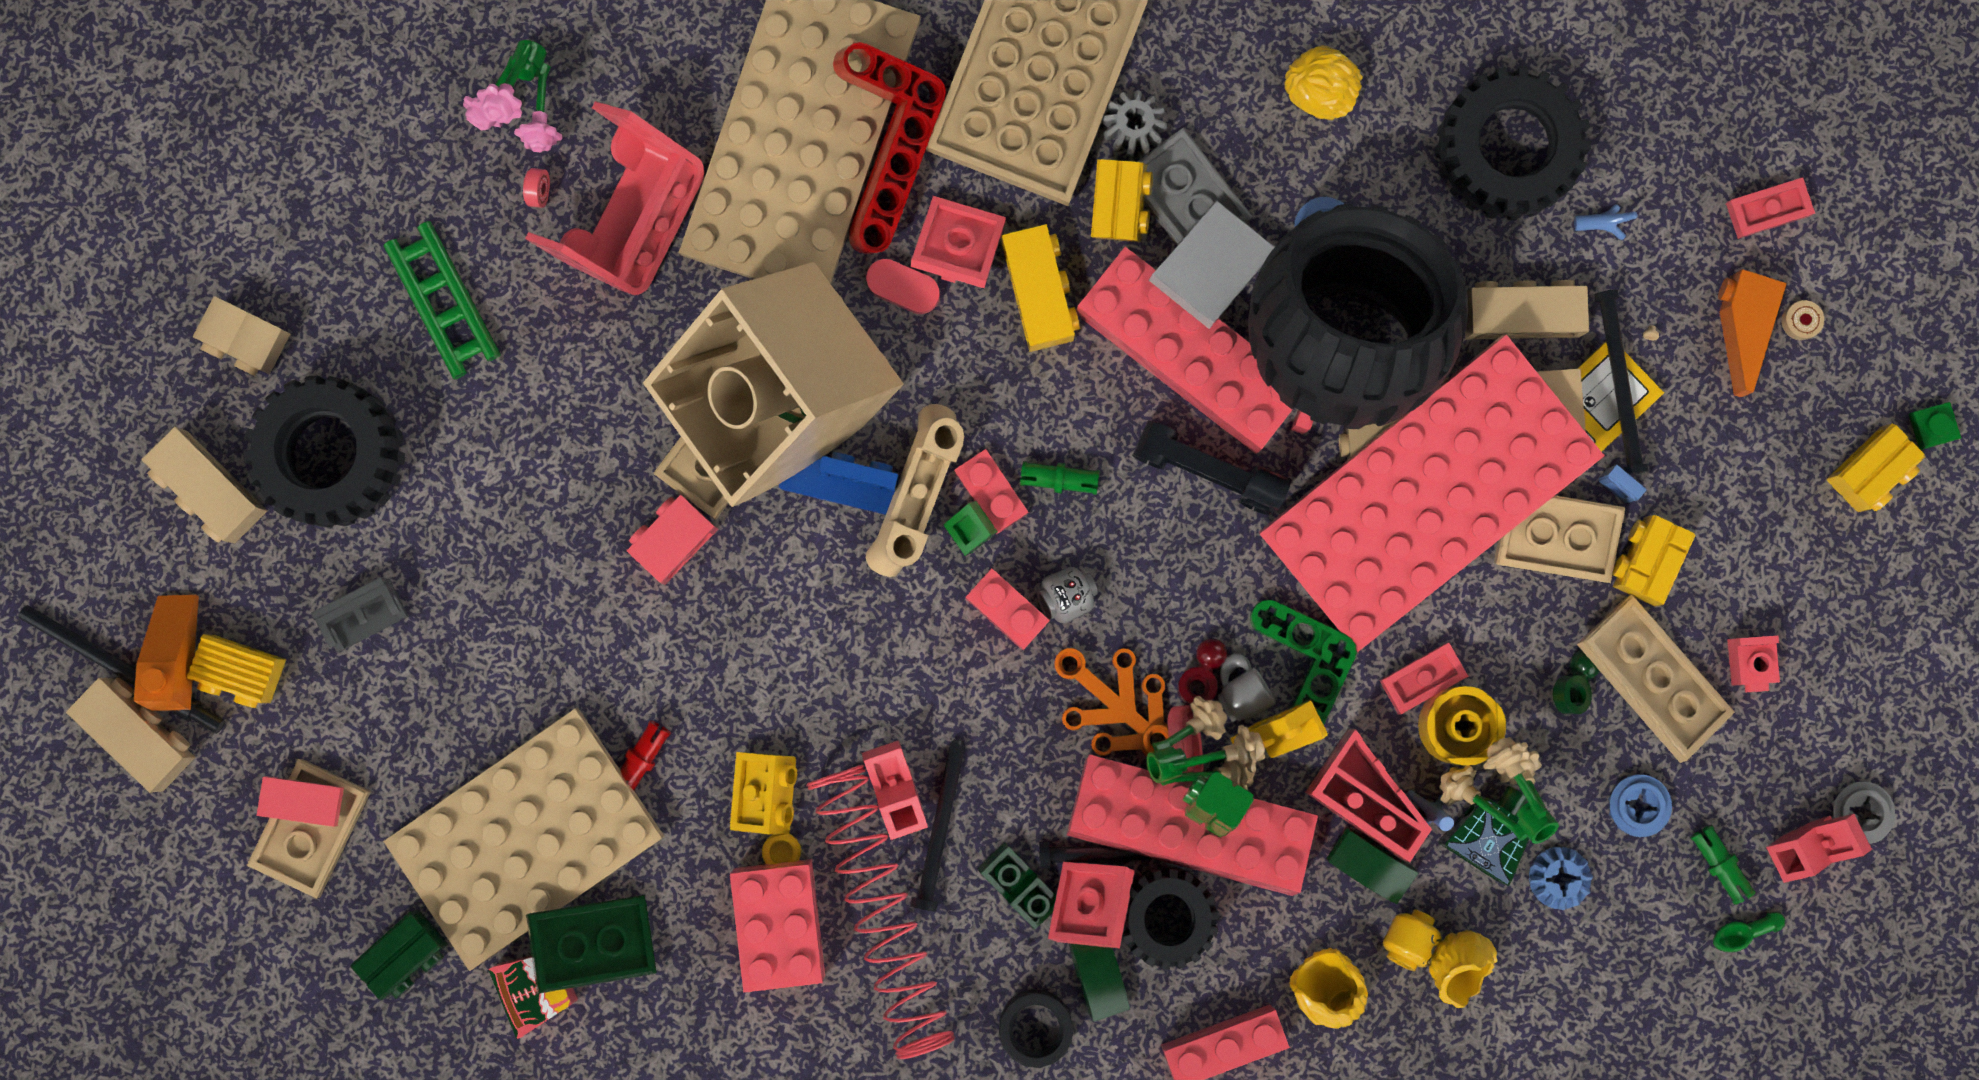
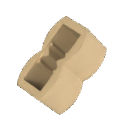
M214 296L193 338L203 342L200 350L221 360L226 353L237 359L234 364L235 367L256 376L258 370L270 375L291 334Z

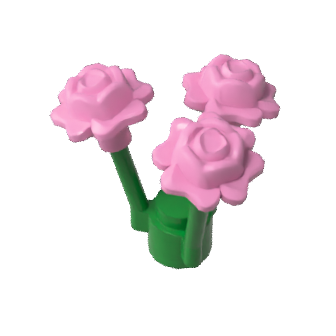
M519 41L513 56H510L507 66L496 84H489L486 89L478 90L476 98L464 97L463 106L467 109L466 119L482 131L488 130L492 126L501 128L503 123L509 124L512 119L520 118L522 116L520 109L522 102L513 96V86L517 78L531 81L534 77H538L536 111L532 113V122L521 124L518 129H515L514 134L521 138V142H524L526 149L539 153L551 150L552 145H556L557 141L562 140V134L558 133L555 127L547 124L548 115L545 113L547 76L551 67L544 63L547 55L546 50L534 41Z

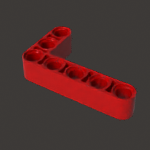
M858 42L848 45L836 53L833 61L834 71L842 80L897 104L849 231V241L853 249L859 253L871 254L883 252L892 242L943 105L946 90L944 83L936 75L866 43ZM851 52L857 54L861 59L862 66L859 72L854 71L849 66L848 57ZM885 68L890 69L895 74L896 83L893 88L884 82L883 72ZM920 84L925 85L929 90L930 97L927 103H924L918 97L917 90ZM907 119L914 122L917 132L914 139L908 137L904 131V124ZM893 155L899 156L903 161V171L900 175L896 174L891 168L890 163ZM881 190L885 191L890 197V206L886 211L881 209L877 202V197ZM868 226L874 228L877 234V240L873 246L868 245L864 240V231Z

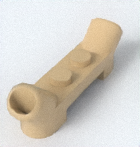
M930 404L923 407L919 412L918 431L878 537L866 552L868 566L880 575L895 577L904 566L915 563L923 552L929 536L924 534L925 528L950 462H957L964 441L963 429L956 421V414L946 406Z

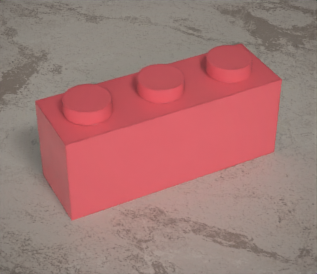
M1270 1004L1161 1044L1173 1080H1205L1290 1048L1277 1012Z

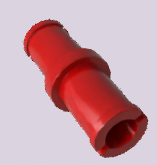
M652 720L648 722V726L635 747L627 750L625 754L627 759L620 769L625 781H628V785L634 791L645 773L652 771L655 762L653 760L666 739L671 735V732L663 726L656 738L652 739L659 726V723Z

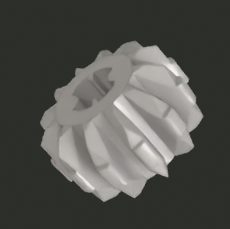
M1140 90L1135 91L1133 100H1130L1125 92L1120 93V104L1110 101L1107 105L1110 114L1103 115L1102 124L1109 127L1104 131V138L1106 140L1117 138L1113 144V150L1116 152L1124 144L1127 145V156L1129 157L1134 155L1135 146L1139 147L1143 155L1149 153V143L1159 146L1162 138L1158 133L1165 132L1167 128V123L1159 120L1165 114L1164 108L1152 109L1156 101L1154 96L1148 97L1145 102L1141 101L1142 93ZM1134 117L1141 120V129H1138L1137 125L1135 130L1128 128V118L1133 121Z

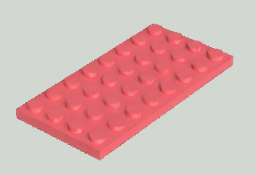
M1503 334L1442 383L1422 405L1400 417L1260 530L1259 534L1337 629L1353 640L1356 645V651L1359 652L1605 455L1507 334Z

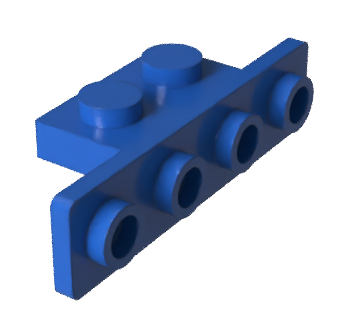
M833 452L832 458L822 456V459H818L802 471L780 483L779 488L783 491L886 515L900 478L898 474L892 473L893 466L871 461L870 466L867 467L855 464V457Z

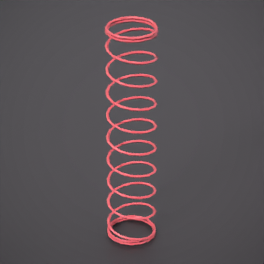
M861 764L808 782L806 786H808V790H813L831 783L864 779L855 786L817 807L815 813L830 815L874 808L829 834L825 842L828 844H844L882 838L840 862L835 867V872L851 874L892 867L851 890L845 896L844 901L848 903H866L900 897L865 916L855 925L854 931L873 933L908 927L878 943L864 955V960L870 963L890 962L916 957L888 972L874 984V990L884 993L924 987L892 1005L883 1015V1019L889 1022H908L930 1018L908 1030L894 1042L893 1049L896 1050V1058L903 1060L939 1049L954 1041L955 1036L952 1031L940 1032L897 1048V1044L907 1035L945 1016L947 1012L939 1011L899 1019L887 1018L889 1012L897 1006L936 986L937 982L931 981L890 989L877 988L879 983L887 977L924 958L928 953L924 951L882 959L867 958L873 951L914 929L918 924L916 922H909L874 929H858L869 918L899 903L908 896L907 893H896L866 899H848L861 888L891 873L899 866L896 863H889L859 869L838 870L845 863L878 846L889 837L887 834H876L844 840H829L837 833L865 819L879 809L877 805H863L831 811H819L831 802L864 785L869 780V777L866 775L854 776L866 771L865 765Z

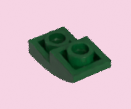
M1347 827L1326 858L1333 866L1395 904H1398L1419 874L1412 865L1384 851L1377 842Z
M1006 842L977 868L980 874L1034 930L1053 913L1056 894Z
M1069 943L1075 972L1081 981L1088 1013L1093 1022L1130 1010L1113 948Z

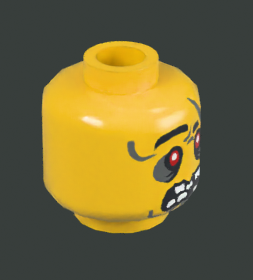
M1416 909L1413 910L1411 915L1407 913L1397 914L1383 939V946L1388 951L1386 957L1395 964L1410 971H1416L1417 967L1429 966L1442 939L1439 930L1433 926L1435 919Z

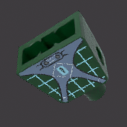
M1507 786L1497 803L1487 797H1482L1516 823L1519 821L1517 817L1518 810L1527 802L1524 794L1511 786ZM1473 804L1459 817L1453 827L1441 837L1438 843L1500 884L1509 886L1529 838L1527 837L1519 841L1509 828L1477 804Z

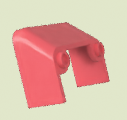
M595 101L592 109L618 126L611 142V153L613 158L626 169L593 234L580 228H574L563 235L560 243L528 232L525 239L569 266L632 295H639L645 292L652 283L704 179V166L698 157L632 111Z

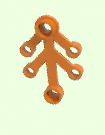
M1074 648L1060 651L1054 661L1057 674L1064 679H1076L1108 707V709L1081 710L1077 707L1068 708L1062 714L1063 725L1069 730H1078L1086 725L1126 723L1138 733L1112 737L1104 732L1096 734L1092 738L1093 740H1091V748L1096 754L1106 756L1112 751L1141 749L1144 755L1147 756L1148 753L1154 751L1150 743V738L1154 733H1161L1165 740L1169 738L1168 724L1164 722L1162 700L1165 681L1160 675H1147L1142 680L1143 683H1141L1142 691L1145 695H1148V721L1136 712L1133 667L1136 663V657L1131 650L1126 648L1119 649L1112 657L1113 666L1117 668L1119 696L1085 667L1086 661L1080 651ZM1120 653H1127L1131 657V664L1126 668H1122L1117 664V657ZM1068 656L1075 658L1077 661L1076 669L1071 672L1064 670L1062 666L1063 659ZM1150 678H1156L1160 682V689L1156 693H1150L1146 688V683ZM1071 711H1076L1081 716V721L1077 726H1070L1066 721V716ZM1102 736L1107 737L1110 741L1109 749L1104 752L1099 751L1095 745L1096 740Z

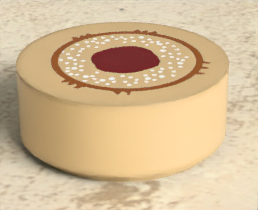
M1807 300L1798 301L1790 305L1782 315V327L1785 333L1795 340H1807L1814 337L1822 330L1824 325V314L1821 308L1814 302Z

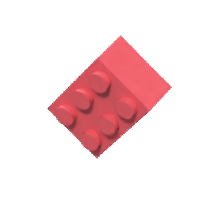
M812 859L734 868L730 873L743 993L823 983L825 968Z

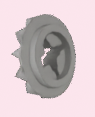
M1853 782V784L1839 789L1840 793L1837 798L1831 802L1833 806L1832 819L1853 814V811L1849 810L1850 807H1861L1865 801V809L1876 816V819H1862L1860 822V826L1869 844L1876 843L1886 837L1895 821V807L1890 795L1880 786L1870 782Z

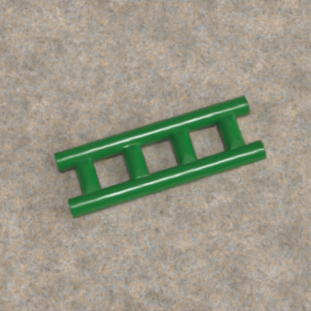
M427 221L417 227L422 239L403 249L397 239H392L386 242L383 247L452 378L455 380L467 374L462 364L463 361L483 352L486 360L489 362L500 357L501 353L431 221ZM430 252L440 272L419 282L410 262ZM447 285L457 305L437 315L427 295ZM465 318L475 338L454 349L444 329Z

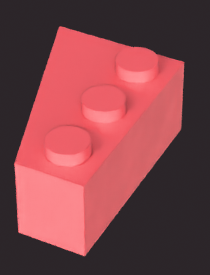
M1347 729L1305 792L1388 851L1407 862H1411L1432 830L1402 789L1397 786L1387 773L1380 760L1374 756L1356 729Z

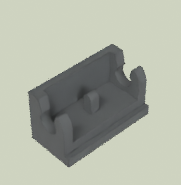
M379 577L311 612L326 643L330 648L334 646L337 652H341L409 617L391 580Z

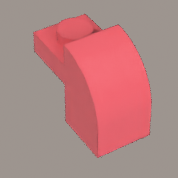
M899 740L863 752V761L872 782L878 806L890 839L893 840L928 828L922 804Z
M1855 814L1834 819L1830 815L1817 819L1781 836L1766 847L1784 883L1815 876L1831 863L1861 857L1872 850Z

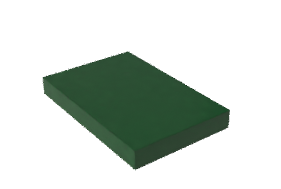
M645 895L528 913L526 915L537 994L657 973Z

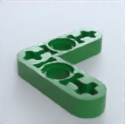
M1272 600L1261 601L1253 607L1250 613V623L1253 629L1259 634L1313 659L1291 708L1303 704L1302 700L1305 695L1313 702L1324 704L1322 712L1315 708L1324 725L1355 660L1357 652L1355 643L1347 635ZM1271 607L1275 610L1273 616L1283 622L1286 621L1287 614L1293 617L1286 626L1284 638L1278 635L1282 627L1275 624H1269L1267 628L1261 626L1263 619L1258 616L1259 611L1265 612ZM1299 623L1307 624L1313 630V639L1305 646L1298 645L1292 637V631ZM1339 641L1344 642L1343 650L1348 652L1346 658H1338L1333 667L1341 669L1339 676L1331 670L1319 668L1321 660L1327 665L1332 658L1333 653L1328 650V646L1330 644L1336 645ZM1317 675L1327 676L1332 683L1331 692L1325 697H1318L1311 690V682Z

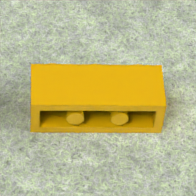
M1047 224L1002 235L1001 243L1029 352L1073 342L1075 337L1074 331L1079 330L1080 326L1075 307L1068 308L1065 294L1070 293V286L1066 271H1059L1055 257L1061 256V251L1056 233L1049 235Z

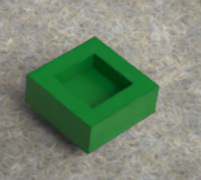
M1950 402L1908 414L1920 450L1962 438Z
M977 501L968 503L943 524L964 556L973 553L998 532Z

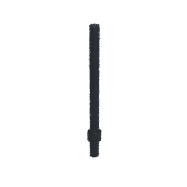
M26 605L20 611L19 619L135 686V667L29 605ZM194 697L191 698V710L173 711L175 715L187 722L193 720L216 734L222 730L225 724V720L201 707V702Z

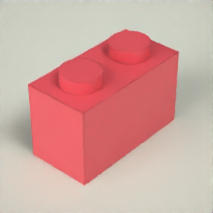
M681 494L676 500L673 497L668 498L658 508L656 514L659 517L649 528L643 525L632 535L629 540L632 545L627 550L657 581L664 585L672 579L718 530Z
M992 568L966 596V600L1022 650L1031 643L1050 621Z

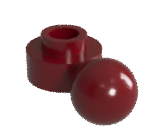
M1209 638L1199 644L1196 651V657L1199 662L1198 667L1187 670L1178 681L1177 690L1179 697L1187 705L1194 702V698L1197 696L1204 700H1213L1217 693V681L1212 672L1213 669L1222 666L1227 658V649L1218 639ZM1191 682H1201L1204 687L1203 693L1200 695L1193 694L1190 691Z

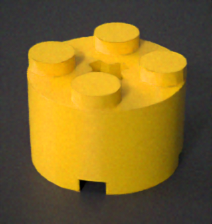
M1468 686L1450 687L1426 700L1419 715L1418 730L1421 741L1429 754L1448 764L1469 766L1486 761L1488 759V747L1494 742L1505 738L1506 719L1499 704L1483 690ZM1460 719L1461 721L1468 722V729L1456 730L1455 722H1459Z

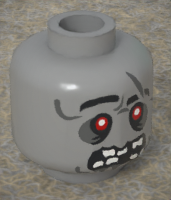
M1067 567L1045 577L1041 583V590L1037 592V597L1048 619L1054 618L1057 622L1067 623L1091 612L1094 606L1093 596L1097 595L1098 591L1090 574L1083 575L1077 568Z

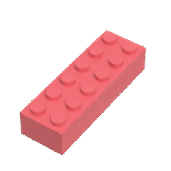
M1125 246L1077 306V316L1253 453L1257 454L1293 409L1280 401L1279 394L1271 385H1266L1259 373L1257 359H1254L1251 345L1246 339L1219 318L1208 329L1152 284L1149 279L1156 270Z
M1088 755L1082 771L1067 836L1290 896L1301 893L1318 815L1254 799L1238 827L1220 838L1207 830L1205 823L1199 825L1185 816V808L1188 804L1182 801L1193 782H1174L1162 786L1161 783L1153 781L1149 771L1146 769Z

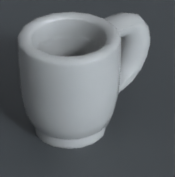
M1235 653L1226 658L1225 663L1220 667V679L1223 689L1222 693L1217 696L1232 722L1251 718L1276 704L1263 677L1256 668L1251 667L1247 657ZM1238 667H1243L1246 670L1245 673L1228 683L1229 675L1233 670Z

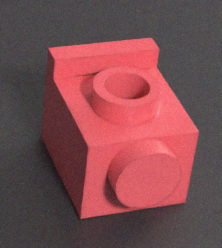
M1778 635L1727 639L1732 685H1745V692L1770 691L1769 683L1780 682L1776 643H1779ZM1757 657L1760 658V672L1754 667V661Z

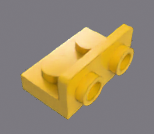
M1311 700L1260 720L1247 728L1249 732L1260 734L1264 747L1271 758L1322 740L1328 735ZM1239 734L1230 738L1232 744H1234V740Z
M736 752L730 830L761 834L790 833V826L794 818L792 806L793 791L797 781L795 756Z

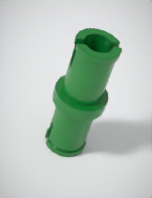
M1023 461L1020 486L1054 489V493L1062 494L1063 490L1097 495L1100 470L1066 467V463L1058 462L1057 466Z
M1713 825L1702 828L1710 844H1707L1699 831L1694 833L1690 838L1709 864L1707 870L1711 876H1717L1732 899V903L1737 905L1745 901L1736 888L1737 885H1739L1748 899L1752 897L1756 891L1737 865L1739 859L1735 853H1729L1714 830Z

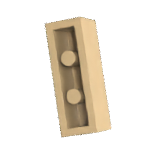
M1558 280L1551 282V286L1537 287L1536 281H1517L1513 283V287H1498V282L1483 281L1475 283V288L1467 291L1468 318L1465 340L1498 339L1503 334H1507L1510 339L1580 338L1589 332L1587 286H1575L1574 280Z
M174 427L141 459L151 469L147 473L148 476L160 487L165 489L168 486L177 495L174 499L175 503L187 514L192 516L195 513L204 522L201 526L203 531L218 543L222 540L235 544L268 511L186 430Z
M98 678L66 713L149 793L163 792L195 759V756L188 750L190 743L178 732H169L162 726L160 722L163 718L157 711H151L134 702L132 697L134 689L120 678L115 680L113 678Z

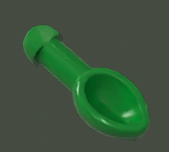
M1770 912L1766 914V917L1747 924L1737 921L1727 923L1715 933L1713 945L1716 949L1723 952H1739L1747 948L1753 938L1772 931L1778 932L1782 930L1786 923L1785 917L1780 912Z

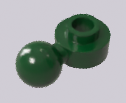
M1578 650L1570 660V668L1573 675L1560 677L1553 687L1552 696L1554 704L1563 714H1582L1587 711L1592 700V691L1587 680L1596 677L1600 672L1582 650Z

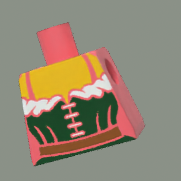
M532 955L502 962L488 969L516 1039L523 1037L578 1000L573 988L537 994Z

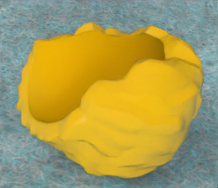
M1321 45L1302 53L1300 57L1296 58L1289 65V70L1285 74L1286 80L1284 84L1285 90L1293 104L1318 119L1331 121L1334 118L1346 116L1348 112L1353 110L1356 98L1359 96V91L1362 88L1360 81L1363 79V76L1360 74L1358 67L1340 51Z
M1464 930L1457 934H1448L1438 944L1436 952L1431 959L1429 972L1434 979L1435 986L1439 990V997L1444 1003L1452 1004L1456 1008H1462L1468 1004L1470 997L1480 993L1484 977L1493 972L1494 963L1497 962L1496 948L1488 938L1472 930Z
M1328 948L1314 952L1312 956L1305 958L1304 963L1299 965L1298 969L1290 976L1289 984L1294 992L1299 1008L1315 1025L1339 1029L1340 1027L1352 1025L1353 1021L1359 1019L1360 1015L1365 1012L1368 991L1364 978L1359 969L1352 964V961L1337 949Z

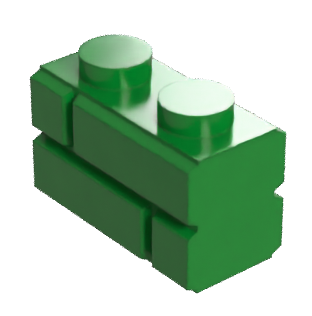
M1217 771L1207 778L1200 775L1197 780L1193 781L1182 801L1188 804L1185 808V816L1199 825L1205 823L1207 830L1221 838L1238 827L1254 801L1253 794L1239 785L1233 787V781Z

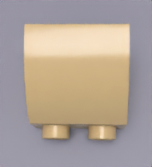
M815 262L722 288L643 382L731 507L766 492L832 451L859 431L904 385L886 357L879 351ZM800 408L803 410V412L806 414V416H804V415L801 413ZM788 412L803 420L791 423L777 415Z

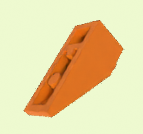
M1744 269L1731 275L1730 278H1725L1718 294V299L1723 300L1719 312L1734 395L1738 397L1749 395L1755 390L1787 284Z
M167 595L157 597L137 660L134 702L151 711L191 710L193 680L188 679L187 674L195 657L199 596Z

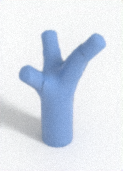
M1615 204L1608 211L1601 214L1575 216V231L1604 230L1613 233L1619 240H1623L1626 234L1617 227V224L1636 219L1638 214L1635 211L1616 214L1620 207Z
M1413 790L1408 791L1407 796L1425 813L1424 820L1428 825L1434 822L1443 831H1449L1453 827L1454 820L1443 811L1444 802L1441 801L1442 795L1435 802H1429Z

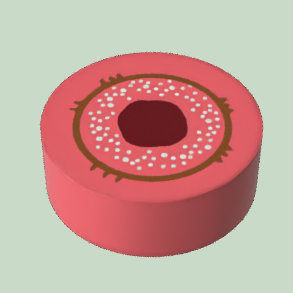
M531 168L525 175L523 197L529 207L544 208L547 204L550 188V177L547 170Z

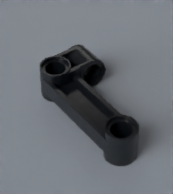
M1150 420L1147 421L1132 455L1135 459L1145 464L1149 461L1148 465L1162 470L1169 463L1241 494L1239 499L1241 505L1251 510L1254 506V511L1270 516L1274 511L1280 509L1290 488L1291 478L1261 465L1254 466L1251 473L1178 442L1179 433L1163 424Z

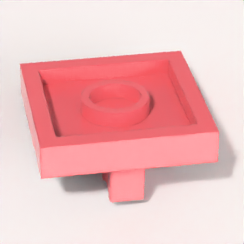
M933 196L911 260V267L940 275L942 280L955 283L957 280L985 288L1005 226L1006 217Z
M1063 862L1048 939L1061 943L1120 949L1130 898V888L1135 870L1126 866Z

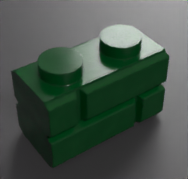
M417 909L409 912L351 964V968L379 1000L382 1001L391 995L398 999L415 984L410 979L421 968L427 973L444 958L440 951L448 945V942L432 926L422 912Z

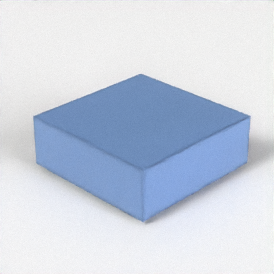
M1618 465L1607 468L1598 478L1602 485L1624 503L1639 500L1647 490Z

